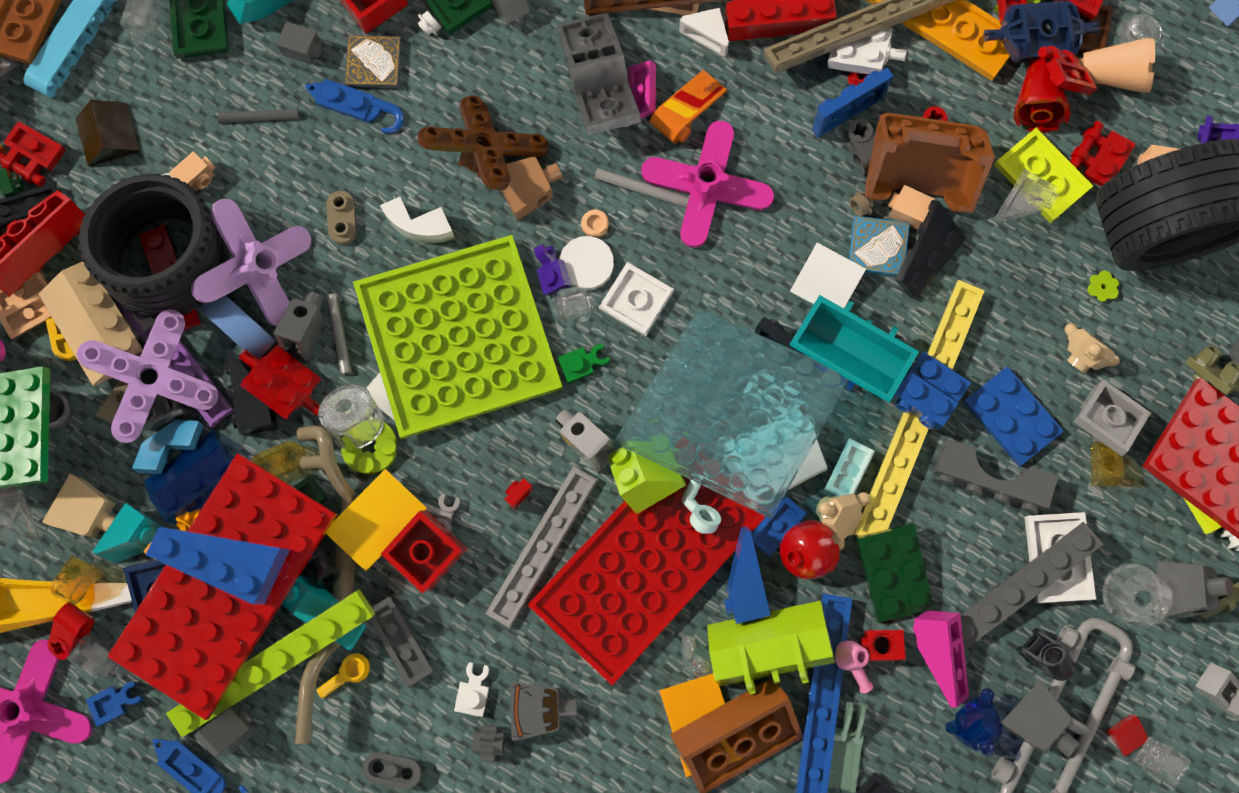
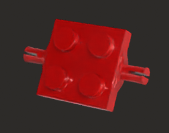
M278 345L267 356L260 359L247 349L239 356V359L252 367L251 372L242 380L240 386L287 420L295 410L301 407H305L315 416L323 409V406L310 398L312 391L318 386L322 378Z

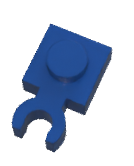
M138 682L126 683L120 692L117 686H112L86 699L96 726H103L127 714L126 704H139L145 699L143 695L132 698L130 695L131 689L139 685Z

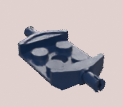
M1070 1L1011 5L1006 9L1000 29L984 30L983 37L985 38L983 39L985 42L1002 41L1013 62H1018L1023 58L1039 57V49L1048 46L1057 47L1061 51L1067 50L1076 55L1082 45L1083 34L1098 33L1099 27L1095 26H1098L1099 23H1084V20L1080 18L1077 6ZM1042 22H1045L1050 26V35L1042 31Z

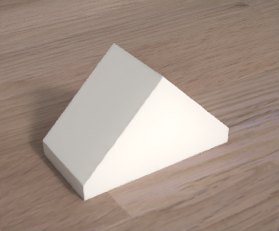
M720 8L686 15L681 18L679 32L723 57L726 56L729 41Z

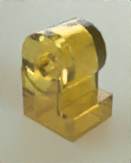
M1093 442L1090 447V464L1092 467L1090 486L1116 487L1125 478L1122 456L1102 442Z
M71 555L53 581L51 594L66 603L71 602L76 605L84 598L89 586L92 583L97 584L103 574L93 566Z

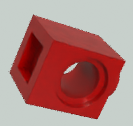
M904 630L864 631V637L859 639V645L868 651V661L905 660ZM878 637L884 638L888 643V649L884 654L878 653L875 649L874 644Z

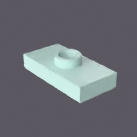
M849 438L824 490L835 496L855 494L875 451Z

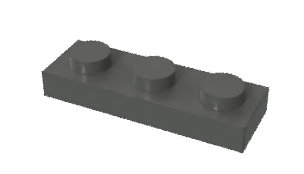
M390 596L373 606L372 609L375 615L369 620L407 687L413 686L434 673L435 671L394 599Z

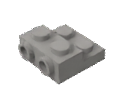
M1102 379L1090 391L1080 407L1081 411L1074 420V423L1117 454L1123 456L1130 449L1151 412L1122 393L1114 385Z

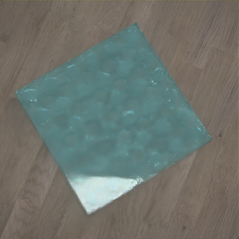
M698 308L617 435L616 444L772 519L846 388L849 379L804 354Z

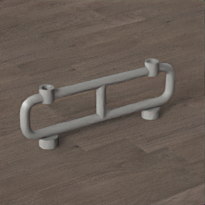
M1090 618L1084 621L1077 630L1065 625L1056 639L1058 643L1065 647L1074 663L1092 630H1100L1119 641L1121 649L1109 668L1110 673L1086 724L1072 718L1074 724L1070 727V730L1080 735L1077 741L1080 745L1070 755L1055 789L1050 793L1068 792L1121 678L1125 681L1129 680L1135 670V666L1129 663L1133 652L1132 640L1129 635L1121 628L1100 618ZM1053 679L1048 690L1056 700H1058L1067 680L1058 681ZM1023 741L1014 762L1005 757H1001L997 761L992 771V778L1003 784L1000 793H1013L1034 750V747Z

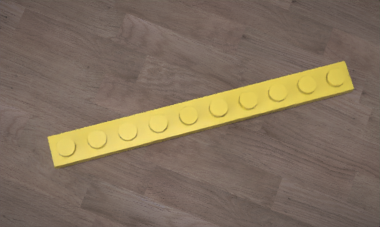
M960 280L955 284L927 353L951 370H953L985 291ZM903 412L869 494L870 502L864 506L862 511L863 518L853 534L857 537L889 528L929 429L919 422V417L911 412Z

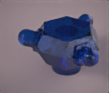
M984 688L979 698L976 697L969 701L955 714V720L949 721L945 725L947 733L955 734L959 742L976 752L981 751L985 756H991L994 753L995 741L1000 738L1003 730L1000 717L993 703L994 692L989 688Z

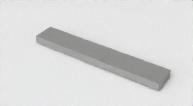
M573 466L485 614L511 629L596 486L598 479Z

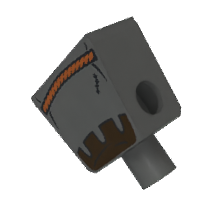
M510 683L512 741L561 730L560 718L577 717V699L560 700L559 688Z

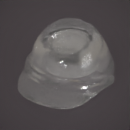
M1137 14L1129 16L1118 28L1117 37L1120 44L1143 38H1153L1155 40V59L1160 57L1165 51L1166 40L1162 34L1161 25L1151 15Z

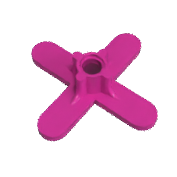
M716 121L709 126L697 166L658 157L649 158L642 165L641 175L647 183L690 194L680 233L682 242L690 248H697L705 243L717 201L762 211L769 208L774 199V193L767 184L724 173L734 137L732 126L725 121ZM710 176L714 181L708 183L704 182L701 178Z
M48 640L37 641L30 649L15 690L12 691L0 687V784L10 781L16 774L32 731L74 744L86 741L92 734L93 724L88 716L44 701L60 660L49 651L47 646ZM16 705H18L20 709L18 717H16L14 713Z

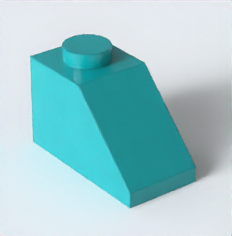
M125 503L92 552L109 561L118 563L144 553L146 547L152 542L158 528L164 526L145 512Z

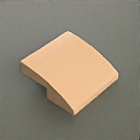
M41 270L33 274L24 283L23 287L19 291L14 292L10 297L0 290V322L12 340L42 324L46 319L51 318L50 313L39 296V293L48 285Z

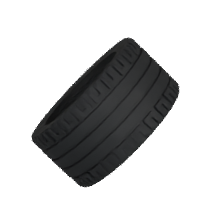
M1239 139L1210 141L1168 152L1125 170L1107 181L1098 190L1095 201L1116 266L1127 271L1160 268L1212 254L1239 243Z

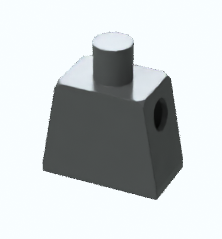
M309 291L304 301L296 298L292 299L273 333L280 348L292 357L307 362L311 359L325 322L320 310V305L324 298L316 292Z
M1156 562L1160 617L1180 620L1217 611L1219 609L1218 596L1232 595L1233 593L1231 579L1229 577L1217 578L1215 568L1199 564Z
M1040 681L1001 722L1007 731L1043 754H1047L1053 746H1056L1063 754L1069 757L1080 745L1067 733L1074 724L1073 719Z

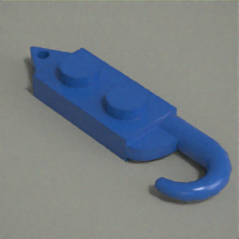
M325 79L324 82L305 85L306 90L315 99L317 106L363 122L374 121L381 111L392 114L396 119L395 124L392 127L381 129V132L386 134L395 133L403 126L404 113L400 107L378 99L374 95Z
M152 740L159 760L156 764L191 793L224 792L226 786L224 775L182 740ZM239 786L241 793H249L245 786Z

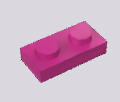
M649 60L628 67V83L640 112V118L651 116L656 111V64Z

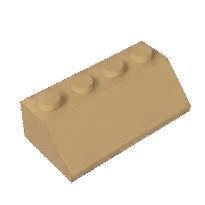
M83 261L62 270L39 293L42 302L76 359L79 346L85 341L90 340L99 341L138 357L141 356L143 349L108 291L90 274ZM80 364L93 387L112 378L87 369Z

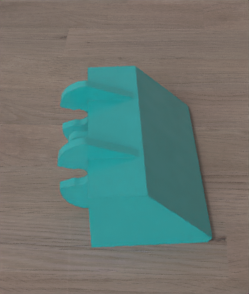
M819 295L792 339L790 346L890 403L919 351L895 338L899 329L895 325L889 333H886L872 325L873 321L869 319L865 321L851 313L850 310L854 305L853 301L849 300L846 307L842 308Z

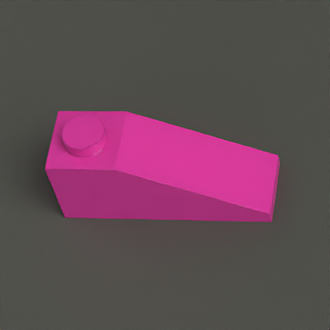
M928 610L914 619L913 632L917 637V646L949 705L957 708L969 698L960 613Z

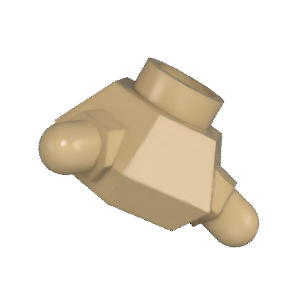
M1073 323L1065 326V333L1069 340L1068 351L1072 353L1067 361L1081 372L1086 373L1090 368L1098 370L1107 366L1115 367L1119 364L1120 359L1114 354V351L1084 329H1078Z
M865 492L858 495L853 493L834 497L827 496L822 498L817 505L816 514L822 524L826 525L833 532L834 535L831 537L835 544L838 543L840 551L845 547V538L854 534L863 518L861 513L862 507L870 502V496Z

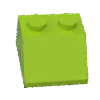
M629 442L607 455L619 494L636 514L686 486L672 448L668 443Z

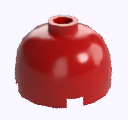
M815 520L800 522L784 534L780 544V557L785 568L794 576L805 580L821 578L833 571L839 561L840 548L838 543L835 544L831 537L834 535L831 529L822 524V522Z

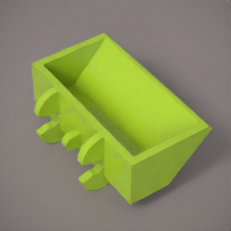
M821 601L770 611L771 616L736 624L734 619L708 624L709 653L715 682L719 686H725L745 681L747 691L750 694H755L754 679L773 676L774 683H779V674L798 670L802 683H809L807 668L835 663Z

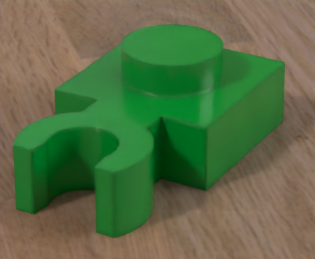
M603 344L595 345L588 354H586L582 347L557 357L568 384L594 374L592 366H606L610 363L609 357L604 359L596 357L599 351L604 350Z

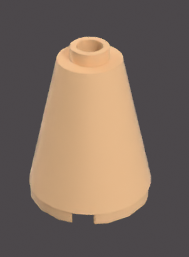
M1143 38L1085 52L1083 57L1079 59V64L1087 67L1096 84L1140 93L1151 92L1154 77L1152 66L1155 63V40L1153 38Z

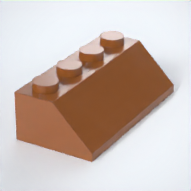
M773 677L755 687V694H750L747 691L670 734L678 754L699 793L709 792L803 738L791 702L779 684L774 683ZM726 740L735 755L742 757V759L729 763L730 757L720 742Z

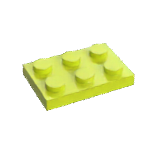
M1037 128L1031 131L994 164L1050 224L1093 187Z

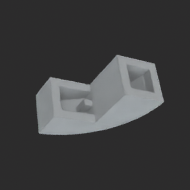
M1210 663L1195 687L1207 699L1239 721V681L1231 671Z

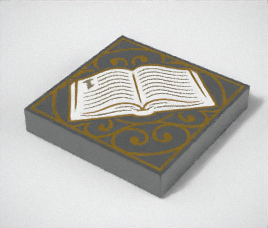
M348 35L344 85L351 88L399 89L401 36Z

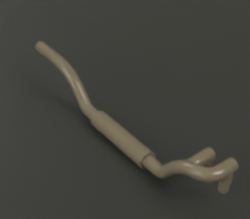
M322 426L298 428V439L300 441L317 442L320 455L303 456L300 459L301 468L304 470L325 471L331 484L341 496L342 513L356 499V495L337 464L332 442L334 436ZM335 543L334 568L340 571V576L332 583V595L341 601L354 593L356 562ZM335 641L313 654L303 672L298 695L295 744H310L315 684L327 659L341 646Z

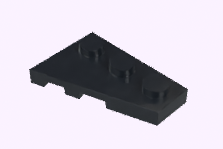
M931 200L928 207L930 213L925 223L920 224L917 231L920 235L914 248L908 250L895 279L904 292L912 299H917L967 239L940 201Z

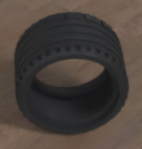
M157 173L132 176L115 183L102 192L88 208L86 215H84L83 223L79 230L80 235L78 236L81 259L90 274L126 310L131 311L137 316L141 315L144 318L151 317L156 319L161 312L169 309L176 310L183 315L201 307L203 303L196 300L191 292L193 280L199 275L228 261L230 258V251L212 220L211 211L197 191L190 187L188 183L182 182L176 177L171 178L170 175H160ZM169 218L184 219L193 223L190 245L175 264L160 273L148 277H128L121 274L123 251L129 241L144 227L158 220Z

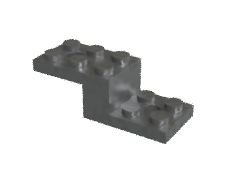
M608 13L557 24V32L568 63L573 92L587 134H600L607 130L640 123V112L628 83L624 54Z

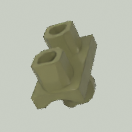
M1206 346L1198 355L1188 358L1185 364L1197 372L1192 377L1194 380L1202 378L1219 392L1222 391L1226 395L1232 391H1239V364L1233 361L1228 362L1224 369H1222L1216 363L1223 353L1215 346Z

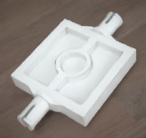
M887 28L830 51L828 68L870 74L875 70L880 72L889 59L905 62L907 50L891 48L890 41L893 28Z

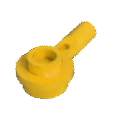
M359 653L346 656L342 661L341 668H339V673L316 689L318 695L323 699L345 682L358 683L363 681L370 672L368 659Z

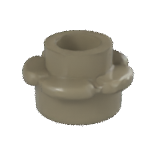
M855 192L856 195L849 199L850 207L857 216L871 215L872 207H874L873 200L866 198L865 193Z

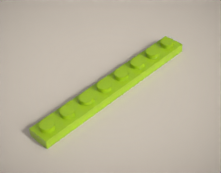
M359 589L246 661L209 719H202L181 704L172 708L166 714L180 736L184 737L375 615V612Z

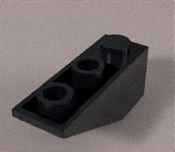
M226 349L227 359H224V368L227 375H230L231 385L228 386V395L230 401L234 402L235 412L232 413L234 428L244 435L278 429L276 412L240 386L242 380L251 371L234 351Z

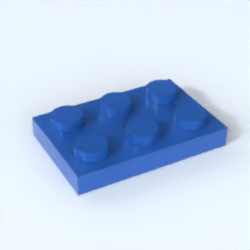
M888 68L880 72L875 70L864 78V82L857 86L855 84L848 86L834 100L828 98L818 106L812 127L816 137L819 138L884 99L893 78Z
M1008 366L963 402L1018 467L1022 466L1064 431Z

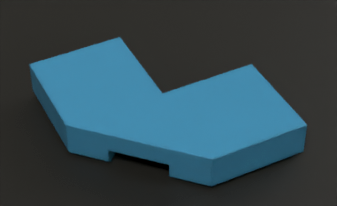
M172 421L141 443L132 469L137 473L162 474L170 449L195 450L203 425L199 421Z

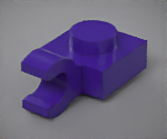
M545 244L535 247V256L543 266L537 269L543 295H553L571 286L564 260L556 259L554 247L551 245L546 248Z

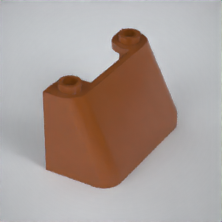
M894 113L882 114L877 124L865 185L866 198L882 201L891 197L893 189L902 190L903 186L906 185L924 194L943 196L945 203L952 211L973 213L995 158L989 136L984 129L974 125Z

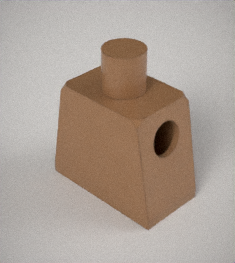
M530 157L506 164L510 174V183L508 188L502 190L516 220L522 219L553 198L552 189L549 184L562 178L556 163L541 169L536 157Z

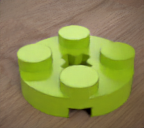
M369 417L353 423L340 440L344 461L351 469L358 473L366 475L379 474L393 464L397 455L398 442L394 431L386 423ZM366 440L370 442L376 441L374 453L369 451L363 452L362 449L365 447L363 443Z

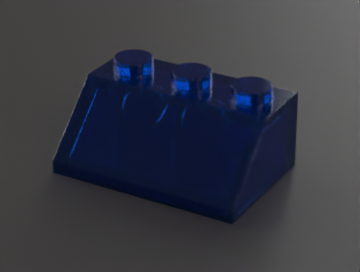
M212 430L198 440L195 450L183 451L164 465L162 474H152L146 478L144 483L149 499L165 522L177 525L178 521L175 520L177 517L203 506L233 461V455L217 433Z

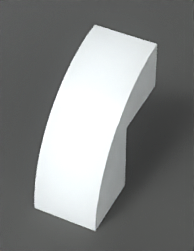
M401 197L380 205L391 225L409 239L433 244L455 239L441 207L411 220Z

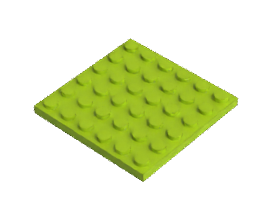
M513 235L353 281L401 440L563 389Z

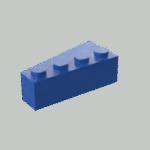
M159 527L145 555L253 605L265 604L290 549Z

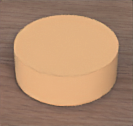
M590 210L582 217L581 225L583 232L587 236L599 238L607 232L609 222L606 214L602 211Z

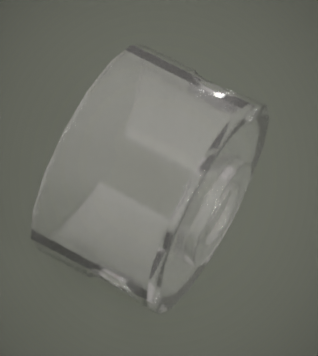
M349 384L340 386L331 391L323 399L319 407L318 417L322 426L330 433L333 442L345 449V444L339 435L349 436L357 449L372 443L379 436L384 426V416L369 390L361 385ZM373 411H374V415H375V419H374V420L372 419V413H373Z
M1124 564L1114 569L1106 578L1102 589L1103 601L1107 610L1127 624L1139 628L1153 627L1161 623L1170 614L1173 605V592L1168 582L1158 573L1139 564ZM1148 591L1150 593L1151 602L1148 606L1140 607L1137 605L1135 598L1139 592Z

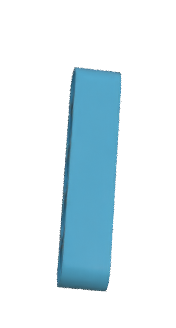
M73 0L24 75L25 85L50 98L54 97L56 89L58 87L61 88L70 74L69 69L71 66H75L84 53L83 48L85 45L91 42L99 30L97 27L100 22L103 23L112 10L111 5L114 1L117 2L118 0Z

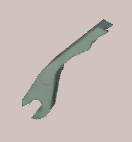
M847 702L842 728L836 727L828 783L829 789L837 788L856 793L860 754L864 739V732L861 730L864 723L866 705L859 704L855 730L849 729L852 718L853 703Z

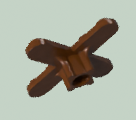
M475 95L464 97L460 102L459 108L466 130L428 126L420 129L417 136L419 145L428 150L461 152L458 164L477 173V176L482 179L484 185L497 191L507 189L510 183V174L503 155L543 157L548 153L550 147L545 137L540 134L495 132L485 102Z

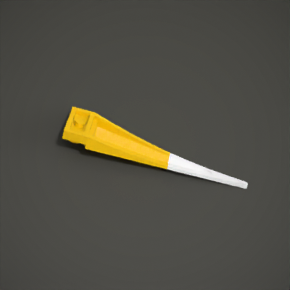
M0 578V633L53 621L57 611L68 602L73 603L86 613L132 603L127 583L51 582Z

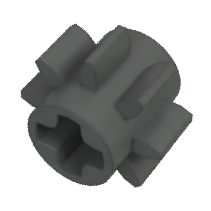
M483 725L482 731L474 732L472 751L474 754H480L479 761L494 762L496 755L503 756L505 733L498 732L497 725Z

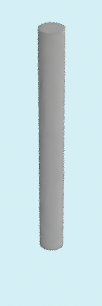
M597 168L594 179L687 208L689 197Z

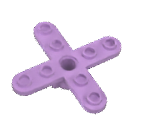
M230 199L218 200L211 207V217L233 258L196 277L191 284L192 295L201 303H209L248 284L267 321L277 327L290 302L277 280L275 270L283 263L307 251L311 245V236L305 228L294 226L260 243V241L255 239L237 204ZM256 257L259 258L261 267L256 264Z
M164 310L157 316L140 357L94 340L85 341L77 350V359L85 368L128 383L111 426L112 435L120 442L130 443L140 436L157 395L203 411L210 410L218 401V392L210 383L168 368L185 328L184 317L176 310ZM145 370H153L157 373L158 377L155 383L148 385L141 381V374Z

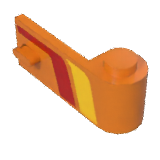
M702 70L666 100L654 112L649 123L672 143L676 144L678 141L683 143L692 132L690 129L692 122L716 102L727 89L706 71Z

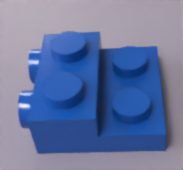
M923 351L901 382L892 400L895 401L894 405L899 410L905 413L911 412L919 417V422L923 426L932 430L934 428L939 430L944 426L971 382Z

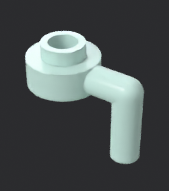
M694 475L682 497V503L692 513L690 523L699 533L711 534L719 526L721 517L715 509L707 505H700L694 499L703 482L700 476Z

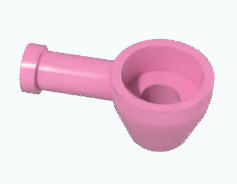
M842 641L835 650L836 664L840 669L852 672L859 686L860 693L870 692L873 689V684L868 680L862 668L868 663V651L856 642Z

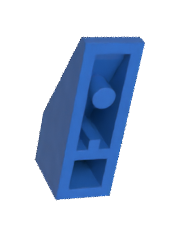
M747 526L740 529L726 589L728 599L723 600L727 616H733L736 624L771 616L752 534Z

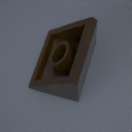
M91 99L77 115L76 122L88 167L140 152L128 103Z

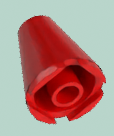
M1041 57L1033 58L1029 62L1014 109L1013 119L1019 127L1020 124L1030 126L1027 131L1031 132L1037 128L1041 133H1046L1059 129V124L1064 121L1066 124L1069 121L1071 109L1065 89L1057 88L1053 85L1049 77L1051 74L1046 66L1048 63Z

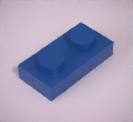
M784 495L752 533L754 545L770 558L780 546L784 534L798 524L807 513Z

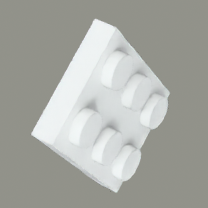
M1085 512L1024 517L1029 561L1034 560L1083 521L1086 523ZM1091 555L1035 596L1034 603L1096 600Z

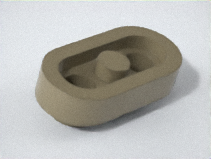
M336 191L328 197L326 203L328 234L336 244L347 245L355 239L357 234L355 202L349 193ZM338 201H344L341 207H336ZM340 226H345L346 229L344 232H337Z

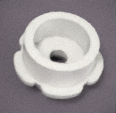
M426 11L423 15L419 14L418 16L421 21L418 25L427 35L431 33L437 35V31L442 27L441 24L429 11Z

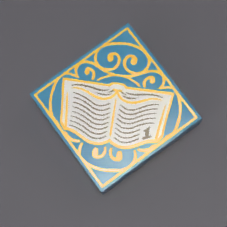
M855 216L849 260L866 269L864 273L897 277L906 257L910 223Z

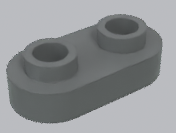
M372 753L366 757L362 766L363 775L368 781L395 788H413L422 778V767L415 759L389 753ZM377 761L382 762L384 765V770L381 773L376 772L374 769ZM406 767L410 768L413 772L410 779H406L403 776V770Z

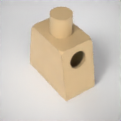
M69 474L42 522L83 536L96 538L99 531L103 530L106 532L115 519L114 516L110 515L115 503L83 478Z

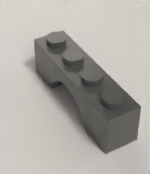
M950 439L942 442L932 475L938 476V481L943 484L955 486L958 483L967 486L966 491L983 495V492L994 495L993 500L1010 505L1011 502L1020 504L1023 511L1032 514H1038L1039 511L1042 512L1049 509L1058 480L1057 475L1033 467L1025 469L1013 480L993 478L979 465L974 447Z

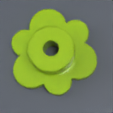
M1101 271L1098 275L1090 277L1089 281L1091 284L1087 288L1090 296H1097V300L1100 302H1104L1107 299L1113 300L1118 296L1119 292L1116 287L1119 285V281L1116 278H1112L1110 272Z

